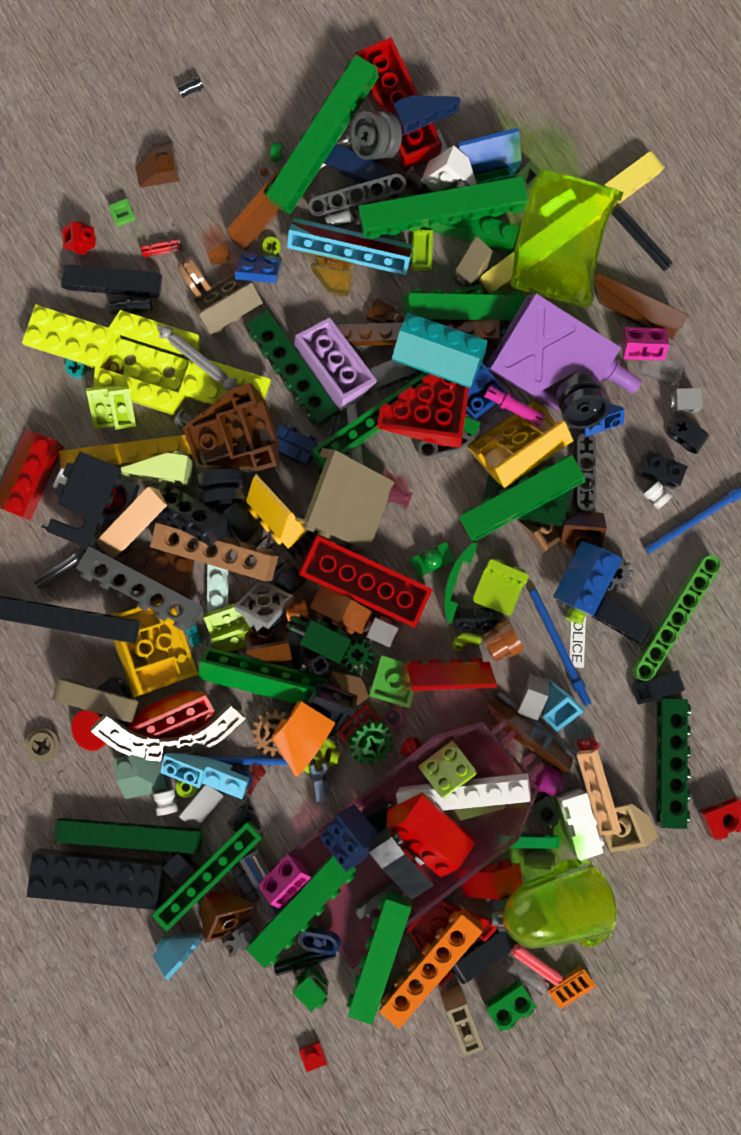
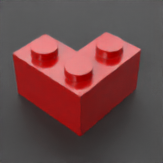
M510 859L499 860L498 864H488L485 866H481V863L468 864V868L460 870L463 897L498 900L523 890L520 863H511Z

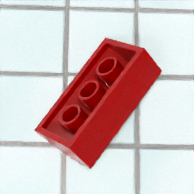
M29 430L24 431L0 484V509L31 521L57 463L59 451L64 447L62 444L39 433Z
M462 658L450 659V663H442V659H429V664H421V660H408V664L402 665L403 690L497 688L490 662H483V658H470V662L462 663Z
M422 792L387 810L386 828L390 826L394 833L399 832L405 842L404 846L440 877L458 870L476 844L474 838Z

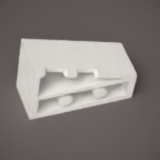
M577 788L555 795L574 857L580 861L602 854L604 842L600 833L597 832V821L592 813L587 793Z

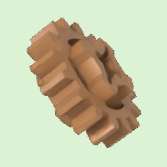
M274 710L273 715H271L270 711H266V717L260 715L258 716L260 722L253 723L257 729L251 731V733L256 734L252 741L259 742L256 748L260 749L263 747V754H266L268 751H271L272 756H275L276 751L280 754L278 747L267 745L269 742H273L271 738L267 739L272 733L271 728L275 730L278 724H273L269 719L288 720L285 718V711L281 715H278V710ZM262 726L265 729V737L263 739L261 737Z

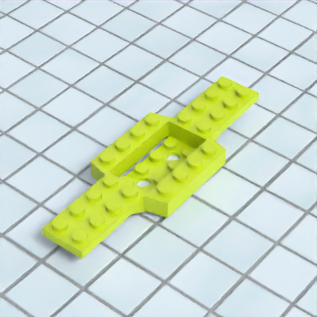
M35 305L22 344L95 369L93 387H129L132 403L173 416L177 414L186 399L201 401L211 405L229 391L223 389V383L217 382L191 360L121 339L120 335L184 355L172 346L168 339L159 338L158 325L163 327L172 326L122 310L119 311L108 328ZM172 327V333L179 335L200 352L201 339L199 335ZM128 355L136 357V362L133 365L125 363V358ZM109 359H113L112 361L116 362L119 365V371L124 366V372L122 375L112 372L115 371L117 368L115 364L110 365V371L105 370V366ZM210 360L223 370L228 378H236L237 387L252 383L261 396L266 399L271 379ZM167 367H172L175 370V374L170 378L165 377L163 374L164 369Z

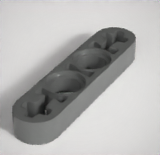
M581 434L576 440V462L585 478L590 479L591 487L584 488L581 484L576 487V508L580 512H590L596 505V439L593 435L585 437L584 434ZM584 439L591 443L588 445L586 453H583L585 445L581 443ZM588 458L591 461V467L584 468L580 464V460ZM585 493H589L587 495V502H591L587 508H585L584 504H581L585 498Z

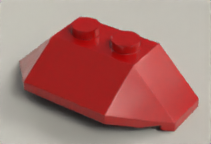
M183 690L145 707L127 728L149 737H176L195 731L208 723L215 710L206 693Z

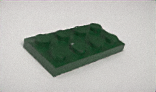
M490 474L488 475L483 500L489 497L494 498L500 495L499 492L505 489ZM520 477L512 485H509L507 487H515L516 485H518V482L525 477ZM571 490L518 519L563 527Z

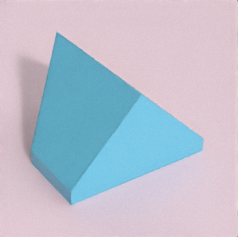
M549 680V696L545 703L542 718L558 732L583 713L585 709L567 692Z

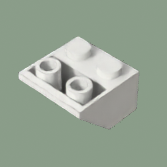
M454 145L428 162L421 180L433 192L477 185L469 158Z

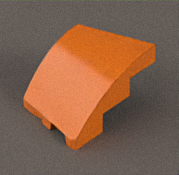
M302 701L297 702L288 720L281 719L271 737L274 744L279 748L283 759L290 766L292 774L297 777L311 762L335 722Z

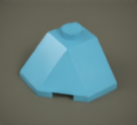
M203 933L171 934L167 939L163 937L155 945L157 950L153 957L166 980L186 961L192 953V949L200 944L203 940Z

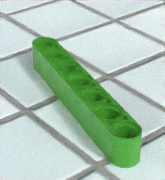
M716 556L702 557L694 565L634 662L631 674L635 679L648 681L658 671L720 570L721 562ZM706 560L712 565L710 571L705 568ZM695 578H698L700 580V588H697L694 585ZM685 595H687L690 598V604L688 606H686L683 602V597ZM674 612L679 615V622L677 624L672 620ZM663 630L667 631L669 634V638L667 641H664L661 638V633ZM652 648L658 651V656L655 659L650 656ZM642 665L647 669V674L644 677L639 673Z

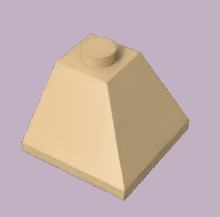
M633 804L615 807L622 832L604 835L610 852L646 847L658 837L650 816Z

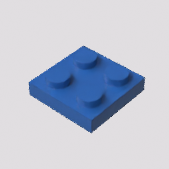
M241 254L235 270V279L277 283L282 266V258H278L275 255Z

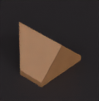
M518 520L540 554L561 541L563 528L560 526Z
M331 671L329 685L358 695L357 705L370 697L369 690L361 677Z

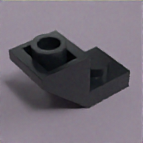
M679 670L660 674L648 681H640L631 685L638 705L656 701L685 690Z

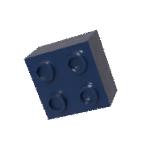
M354 804L334 817L320 836V839L347 872L363 862L370 854L367 841L377 835L378 832Z

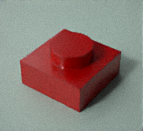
M320 1040L299 1049L306 1072L327 1065V1059Z

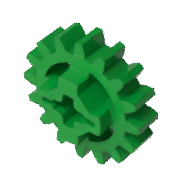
M369 719L367 725L360 722V728L354 727L355 734H349V737L352 739V741L347 742L350 747L349 752L356 762L360 761L364 766L367 761L370 766H373L374 761L380 764V758L384 757L387 759L386 752H392L393 750L389 746L394 744V740L391 738L393 734L388 730L389 728L386 724H382L379 720L374 724Z

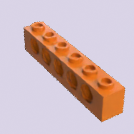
M462 907L458 912L455 910L451 914L446 927H440L434 935L435 940L423 947L420 952L422 955L417 960L413 959L410 962L404 976L400 975L393 984L394 988L382 995L379 1012L398 1029L401 1028L483 932V923ZM453 931H460L462 936L455 937L451 933ZM445 947L449 951L441 953L438 951V948ZM430 963L434 965V968L427 969L424 965ZM416 979L420 981L421 984L414 985L411 983V980ZM404 996L407 1000L401 1001L397 997Z

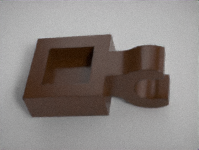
M377 298L367 314V318L376 323L404 322L402 315L393 313V306Z

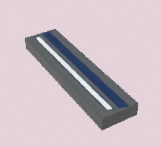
M258 848L239 861L273 918L280 909L270 905L258 887L264 877L271 872L270 867Z

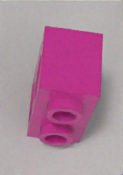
M625 327L620 343L623 359L665 361L669 347L666 328Z
M287 855L264 877L258 887L270 905L283 909L312 877L298 859Z

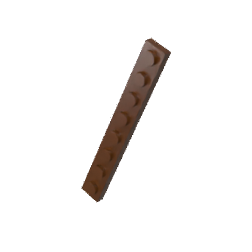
M500 320L436 322L487 340V342H500ZM403 322L335 325L351 346L396 345Z

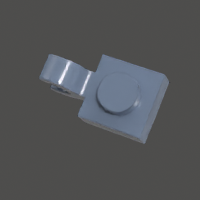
M322 761L323 767L320 770L315 769L314 762H311L310 765L314 777L317 802L325 801L324 793H328L327 780H322L323 775L327 771L325 761Z

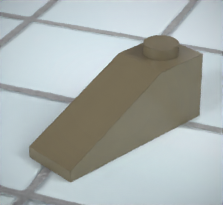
M478 237L474 239L456 269L454 278L460 287L474 286L487 271L492 250Z
M461 985L440 992L446 1013L464 1057L483 1050V1043Z

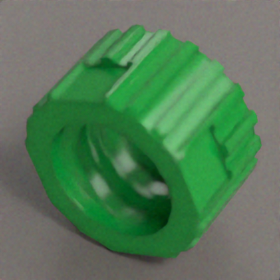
M272 142L270 161L281 162L282 143Z

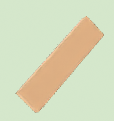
M598 749L579 751L576 753L593 814L597 821L598 831L600 835L619 834L622 831Z

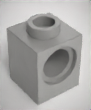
M701 388L674 390L668 399L669 407L672 408V414L697 413L703 408Z

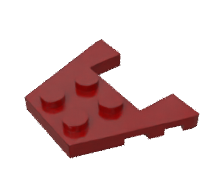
M435 896L407 926V931L420 952L427 943L431 944L435 940L434 935L440 927H446L451 914L455 910L458 912L462 907L438 896ZM467 910L483 923V932L479 937L485 942L496 931L498 926H492L491 920ZM453 931L451 934L458 937L461 932ZM440 947L438 951L444 953L447 948ZM427 964L429 969L434 968L433 964ZM452 969L438 983L441 988L454 976L455 973Z

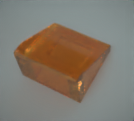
M228 241L223 242L208 253L212 265L231 262Z

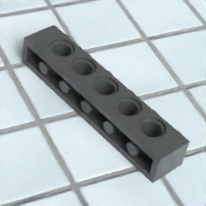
M90 546L76 567L81 572L80 576L90 582L92 579L100 582L98 586L110 592L111 589L117 591V596L127 602L129 599L136 601L135 606L146 612L148 608L156 612L154 616L163 621H166L167 618L174 622L173 626L182 631L186 628L191 631L203 610V607L196 602ZM106 566V573L99 576L97 574L98 569ZM120 576H125L124 584L116 585V579ZM138 586H144V592L141 595L134 594V590ZM163 596L162 603L160 605H153L154 597ZM179 605L182 607L180 614H171V609L174 606Z

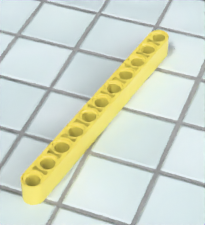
M652 151L648 152L484 273L478 280L489 295H492V291H502L652 180L665 166Z

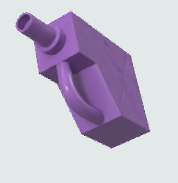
M537 293L527 295L485 364V367L492 373L557 410H560L556 401V396L545 388L571 374L576 376L581 374L592 375L598 378L599 381L601 379L604 381L611 380L632 394L638 390L642 383V379L620 366V361L615 359L621 347Z

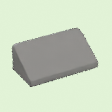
M205 785L179 817L197 829L225 795L219 790Z

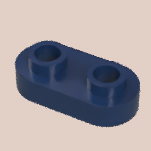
M308 927L298 938L301 947L311 952L334 955L341 947V939L333 931Z

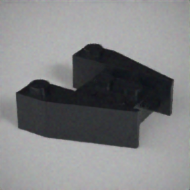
M381 796L362 809V814L378 832L377 835L367 841L369 853L386 874L413 900L434 886V883L420 866L424 862L404 846L405 842L400 833H394L390 826L386 828L387 810L394 807V804L391 801L387 802Z

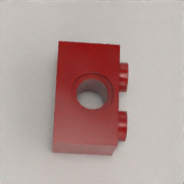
M738 796L698 811L707 835L713 839L721 840L729 836L728 833L733 831L741 832V798ZM729 814L730 820L727 824H724L723 818Z

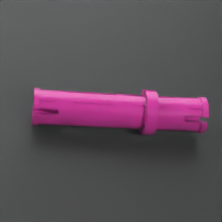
M492 385L489 386L484 395L485 398L499 404L500 408H506L538 427L542 424V420L545 419L546 415L512 398L510 393L505 394Z

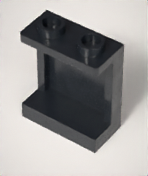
M318 680L304 703L335 722L326 738L335 741L338 729L348 715L353 716L356 712L358 695Z

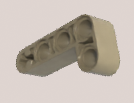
M58 678L52 696L54 701L102 715L108 713L113 718L127 722L133 721L138 705V700L87 686L80 681L69 678Z

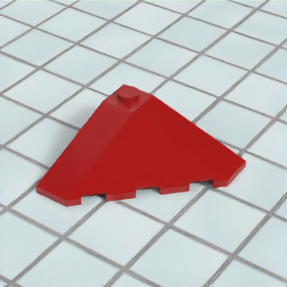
M429 374L422 379V384L414 389L409 387L399 394V399L390 406L386 403L380 407L377 429L437 445L461 448L469 388Z

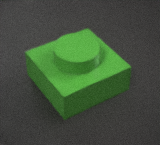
M127 198L108 205L117 227L136 220Z

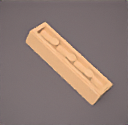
M147 487L96 540L99 547L109 557L115 560L167 506L160 490Z

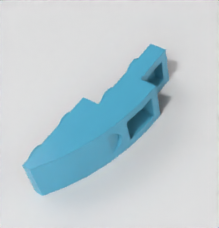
M166 753L160 771L162 774L197 788L204 784L240 799L244 797L249 777L231 771L233 766L230 764L189 754Z

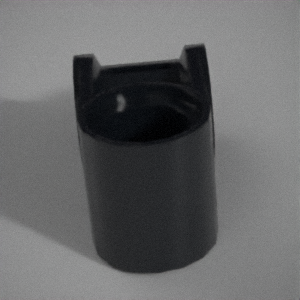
M684 417L675 419L666 427L667 436L693 454H698L709 437L705 430L697 427Z

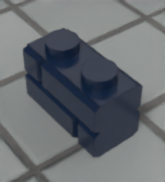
M280 424L276 431L279 439V454L307 468L313 457L311 455L312 449L318 446V443L315 442L316 438L307 433L304 436L297 433L298 429L290 424H286V426Z

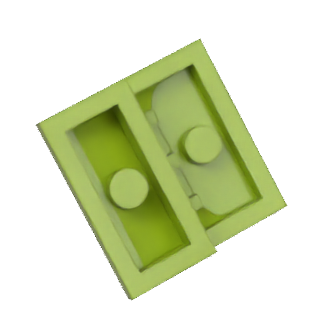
M101 386L86 388L94 429L115 426V430L136 427L129 387Z
M237 603L203 614L204 621L211 635V641L217 650L229 653L246 647L244 635L249 630H254L253 626L249 627L244 615L235 611L234 606Z

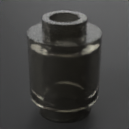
M524 849V866H529L531 869L550 870L551 866H555V852H552L551 849Z

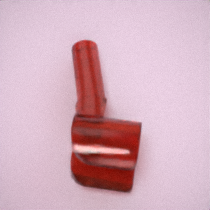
M258 765L251 772L255 779L246 792L249 795L252 794L257 783L266 774L265 769L261 765Z

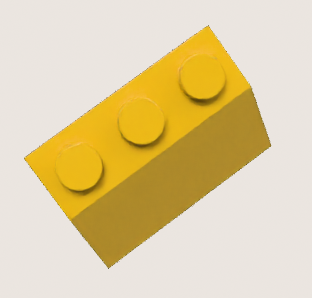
M256 474L253 477L246 502L251 507L248 511L256 520L259 517L262 519L260 524L267 532L273 531L271 536L279 545L283 543L287 548H290L307 531L302 528L301 523L295 521L296 517Z

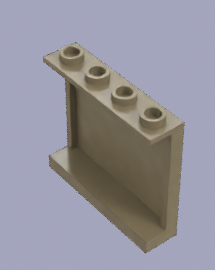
M322 448L319 456L326 460L305 518H296L295 521L303 524L302 528L311 532H314V530L319 531L318 536L326 539L334 538L333 542L338 545H349L348 549L357 553L360 550L369 552L394 481L336 450Z

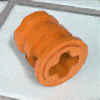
M306 599L300 603L294 601L286 609L288 622H291V616L298 619L300 617L309 618Z

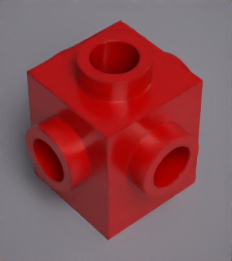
M70 222L62 228L63 249L75 251L77 254L88 253L89 250L96 246L94 227L86 225L84 222Z

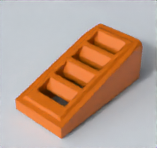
M579 964L563 977L559 985L551 986L547 992L557 1006L562 1009L589 992L596 985L581 964ZM581 976L585 982L581 984L577 979ZM574 981L578 988L574 989L570 982ZM564 986H567L571 991L569 995L563 989ZM559 990L565 998L561 1000L556 991Z

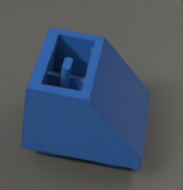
M483 363L479 367L468 394L466 414L474 420L496 404L484 397L490 385L507 394Z

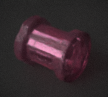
M393 485L387 502H394L407 509L413 492H405Z

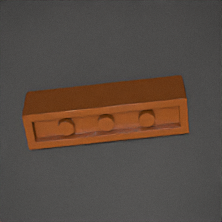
M279 169L227 229L230 239L245 251L280 211V209L270 204L265 196L268 186L274 183L278 177Z

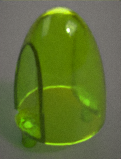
M573 858L559 863L552 873L534 878L516 888L506 902L502 917L503 925L508 935L517 943L531 949L580 942L583 947H593L602 944L611 936L615 927L617 912L613 891L601 871L588 858L583 860Z

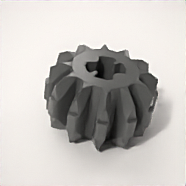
M624 558L617 569V577L612 578L607 588L608 591L612 590L613 587L615 592L620 591L621 587L626 589L628 587L626 582L633 581L628 575L633 574L634 571L627 569L631 565L630 562L623 564Z

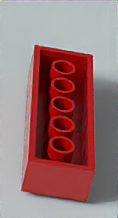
M392 37L354 53V57L357 55L377 67L379 78L368 93L375 111L393 113V105L397 100L402 97L407 98L412 95H419ZM433 123L404 136L402 134L401 145L396 155L404 171L441 154L442 142Z
M318 535L314 537L298 572V575L414 628H416L433 590Z

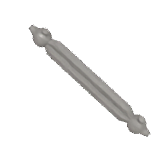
M157 326L160 334L159 338L168 339L172 346L217 382L223 383L224 390L237 387L236 378H228L223 370L179 335L172 333V327Z

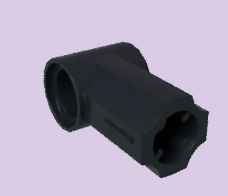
M302 652L298 662V670L316 675H321L323 672L328 671L329 663L326 657Z

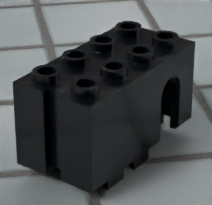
M80 451L74 465L66 464L62 475L68 478L65 485L58 483L54 495L60 497L58 505L82 514L85 518L84 525L80 528H75L51 518L48 527L45 524L41 527L45 528L48 533L86 548L89 547V544L94 545L99 534L95 532L97 525L102 526L107 515L103 513L106 505H111L115 495L111 493L114 486L118 487L123 474L119 473L121 468Z

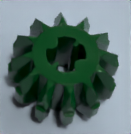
M355 637V645L350 643V648L346 651L347 655L343 657V659L348 658V661L344 662L343 666L345 667L351 663L349 671L352 672L354 666H357V672L361 673L360 665L369 670L365 662L368 661L374 664V660L369 659L368 656H374L376 653L367 651L373 647L372 644H369L366 648L364 647L366 639L363 638L361 645H358V638ZM359 649L361 653H364L361 661H356V658H352V652L355 653L354 650Z

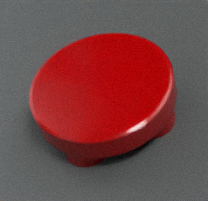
M81 710L73 717L71 723L72 735L76 743L83 749L96 751L107 744L91 732V727L103 716L102 714Z

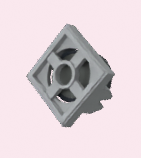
M259 580L234 608L236 612L244 615L249 627L254 625L256 631H258L259 629H271L279 625L284 611L295 600L293 595L266 581Z

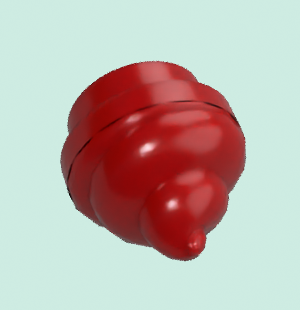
M408 737L403 742L400 753L410 758H416L423 752V747L417 737Z
M593 737L577 740V746L580 748V751L599 749L600 743L596 742V739Z

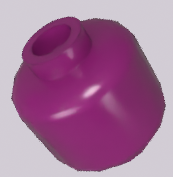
M542 765L538 771L534 770L532 782L535 783L536 791L554 796L558 792L561 793L565 776H562V773L556 768Z

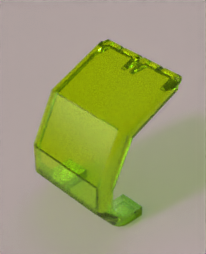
M540 168L529 194L514 251L511 286L515 289L534 294L537 293L541 296L573 303L581 307H591L594 301V270L604 230L616 201H621L624 192L613 187Z

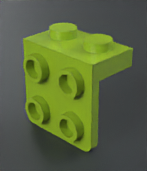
M490 559L482 573L473 596V602L503 615L510 616L513 613L523 585L528 581L529 574H526L525 570L520 567L514 566L511 568L505 565L506 563L500 559Z
M453 740L418 766L441 798H446L476 775L475 768Z

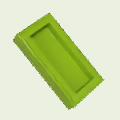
M420 229L413 231L411 271L431 272L433 230Z

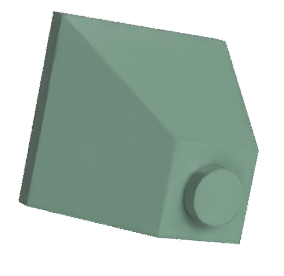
M132 754L131 756L125 755L114 758L113 764L116 781L124 798L128 799L167 791L165 774L160 773L163 762L145 760L144 757Z

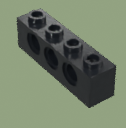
M167 482L156 488L160 490L167 504L158 516L165 519L168 523H172L183 532L190 534L208 546H211L228 533L227 518Z

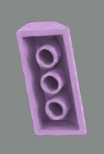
M331 318L295 336L294 348L339 411L356 403L377 382L376 378Z

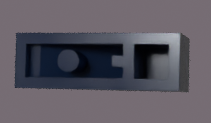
M412 95L407 98L402 97L394 103L393 114L400 122L404 136L458 112L461 100L459 97Z

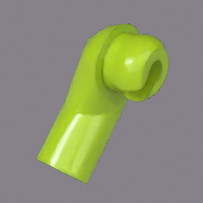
M462 632L453 639L452 648L454 651L460 652L469 643L480 646L482 635Z

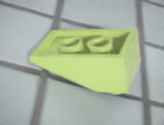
M173 451V454H161L122 467L120 472L132 480L160 484L167 482L170 485L191 488L194 463L186 456L185 452Z

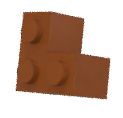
M322 585L310 606L311 609L317 612L315 616L325 621L328 618L332 619L331 624L352 635L354 631L362 635L374 613L352 599Z

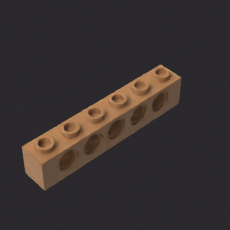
M164 520V523L155 524L150 544L152 548L262 581H272L278 556L272 554L270 549L260 547L259 550L252 548V544L240 542L239 545L233 543L234 539L223 536L214 543L217 547V552L214 555L212 552L214 544L208 546L197 540L198 546L195 549L193 546L195 537L183 532L180 528L172 523H168L166 520ZM176 533H177L178 536H179V540H178L177 543L175 542V539H174ZM232 550L236 552L235 560L231 558ZM252 555L256 559V563L254 566H252L250 563V558Z

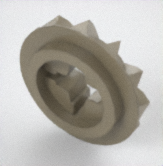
M45 728L36 729L31 732L25 743L28 756L32 760L41 763L52 760L58 754L60 747L58 736L52 730ZM47 739L46 745L50 749L45 748L40 751L41 746L37 741L42 742Z

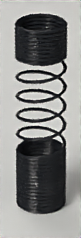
M235 502L222 513L227 518V529L239 543L245 541L247 543L261 529L260 525L257 524L240 502ZM266 535L261 540L253 544V546H255L254 549H256L261 544V542L268 537V535ZM273 543L266 549H271L275 545V543ZM287 559L275 568L277 571L272 581L283 591L292 594L305 583L306 579L298 575V569L292 566L278 579L274 580L278 572L289 562V559Z

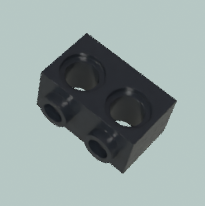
M648 451L642 455L635 474L654 482L660 481L662 485L675 489L681 485L688 466Z

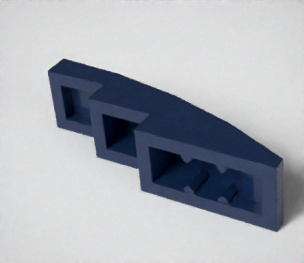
M335 144L323 163L339 169L342 175L358 180L359 184L395 174L372 160L361 159L355 152ZM395 177L392 179L391 185L394 189L399 190L403 182L400 178ZM374 183L372 190L382 193L383 187L379 183ZM397 194L391 195L390 197L396 198Z

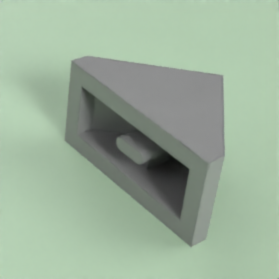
M532 674L528 675L517 714L536 721L538 720L549 696V680Z

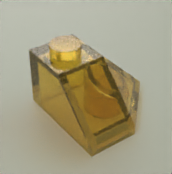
M316 256L311 264V270L328 292L336 296H348L357 264Z

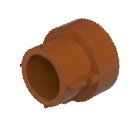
M507 619L496 624L490 629V632L482 636V640L495 662L506 657L508 659L524 651L518 636Z

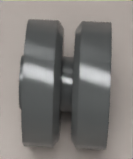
M363 111L354 118L350 131L351 145L355 154L365 160L394 157L400 148L402 140L401 125L397 117L388 111Z

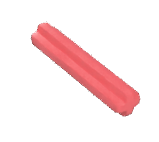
M515 944L511 949L514 957L552 984L559 985L563 980L558 971L520 944Z

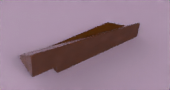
M596 273L592 280L598 293L599 304L643 328H666L667 336L672 340L688 317V314L600 273Z
M488 696L485 704L488 706L492 724L542 759H545L562 774L571 770L574 758L557 747L555 739L493 696Z

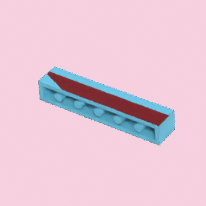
M294 218L289 228L287 244L289 249L402 275H407L413 251V245L381 237L375 239L363 238V234L298 218Z

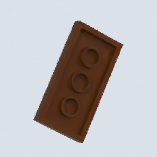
M125 548L115 559L190 599L195 560L175 554ZM125 576L118 577L116 585L124 584ZM138 586L134 591L144 592V586Z

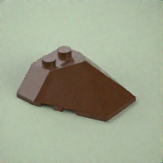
M252 383L230 389L204 412H201L182 427L196 468H229L260 471L279 465V439L266 400Z

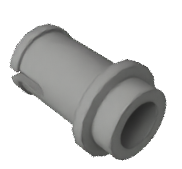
M345 209L331 215L328 213L324 217L326 225L335 227L351 222L348 210Z

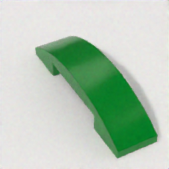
M473 542L459 556L447 578L443 597V611L445 621L448 624L452 623L458 603L452 602L450 599L462 563L466 565L471 564L477 543Z

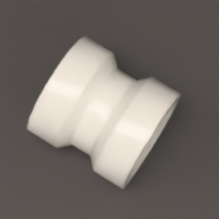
M660 481L653 484L643 494L646 499H650L653 502V506L657 510L673 497L669 491L663 489Z
M174 789L153 794L154 801L157 802V816L178 811L177 804L174 803Z

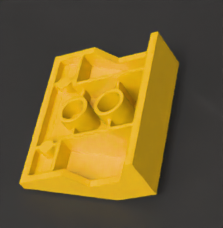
M534 400L527 404V406L546 415L540 427L514 413L467 446L468 450L492 478L504 488L512 485L517 479L529 473L533 468L548 460L549 457L564 449L566 445L573 441L565 421L562 420L559 423L554 421L546 408Z
M163 598L153 601V605H160ZM137 607L125 612L111 614L141 621L137 643L113 640L133 698L198 675L184 632L173 626L174 622L167 618L166 621H163L154 616L156 612L149 608L147 612ZM175 607L171 609L172 615H177Z

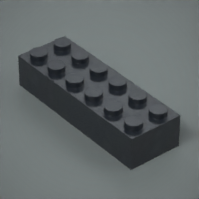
M38 849L32 853L27 897L157 910L162 902L165 871L162 868L166 865V862Z

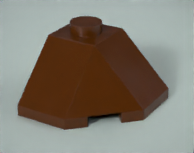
M173 141L152 145L136 166L140 188L180 181Z
M583 511L564 522L561 542L573 551V555L581 541L602 548L607 529L604 513Z
M284 613L282 621L276 627L259 629L258 631L256 629L249 630L244 635L247 654L268 663L292 660Z
M226 890L207 894L201 906L205 943L225 938L232 933L230 929L237 923L244 924L248 921L255 907L254 903Z

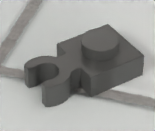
M249 919L232 932L234 939H226L222 947L231 945L233 950L229 952L228 956L232 957L236 954L239 947L245 951L247 944L259 931L251 919Z

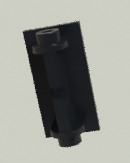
M477 608V616H474L473 609H459L454 614L456 619L455 629L463 631L471 630L472 628L490 630L498 622L497 611L489 608Z

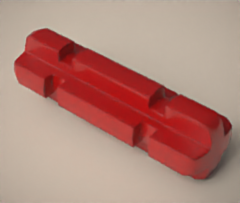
M176 238L171 239V242L166 240L151 243L152 245L150 246L145 244L141 246V253L143 257H150L152 254L170 253V250H173V252L180 251L181 243Z

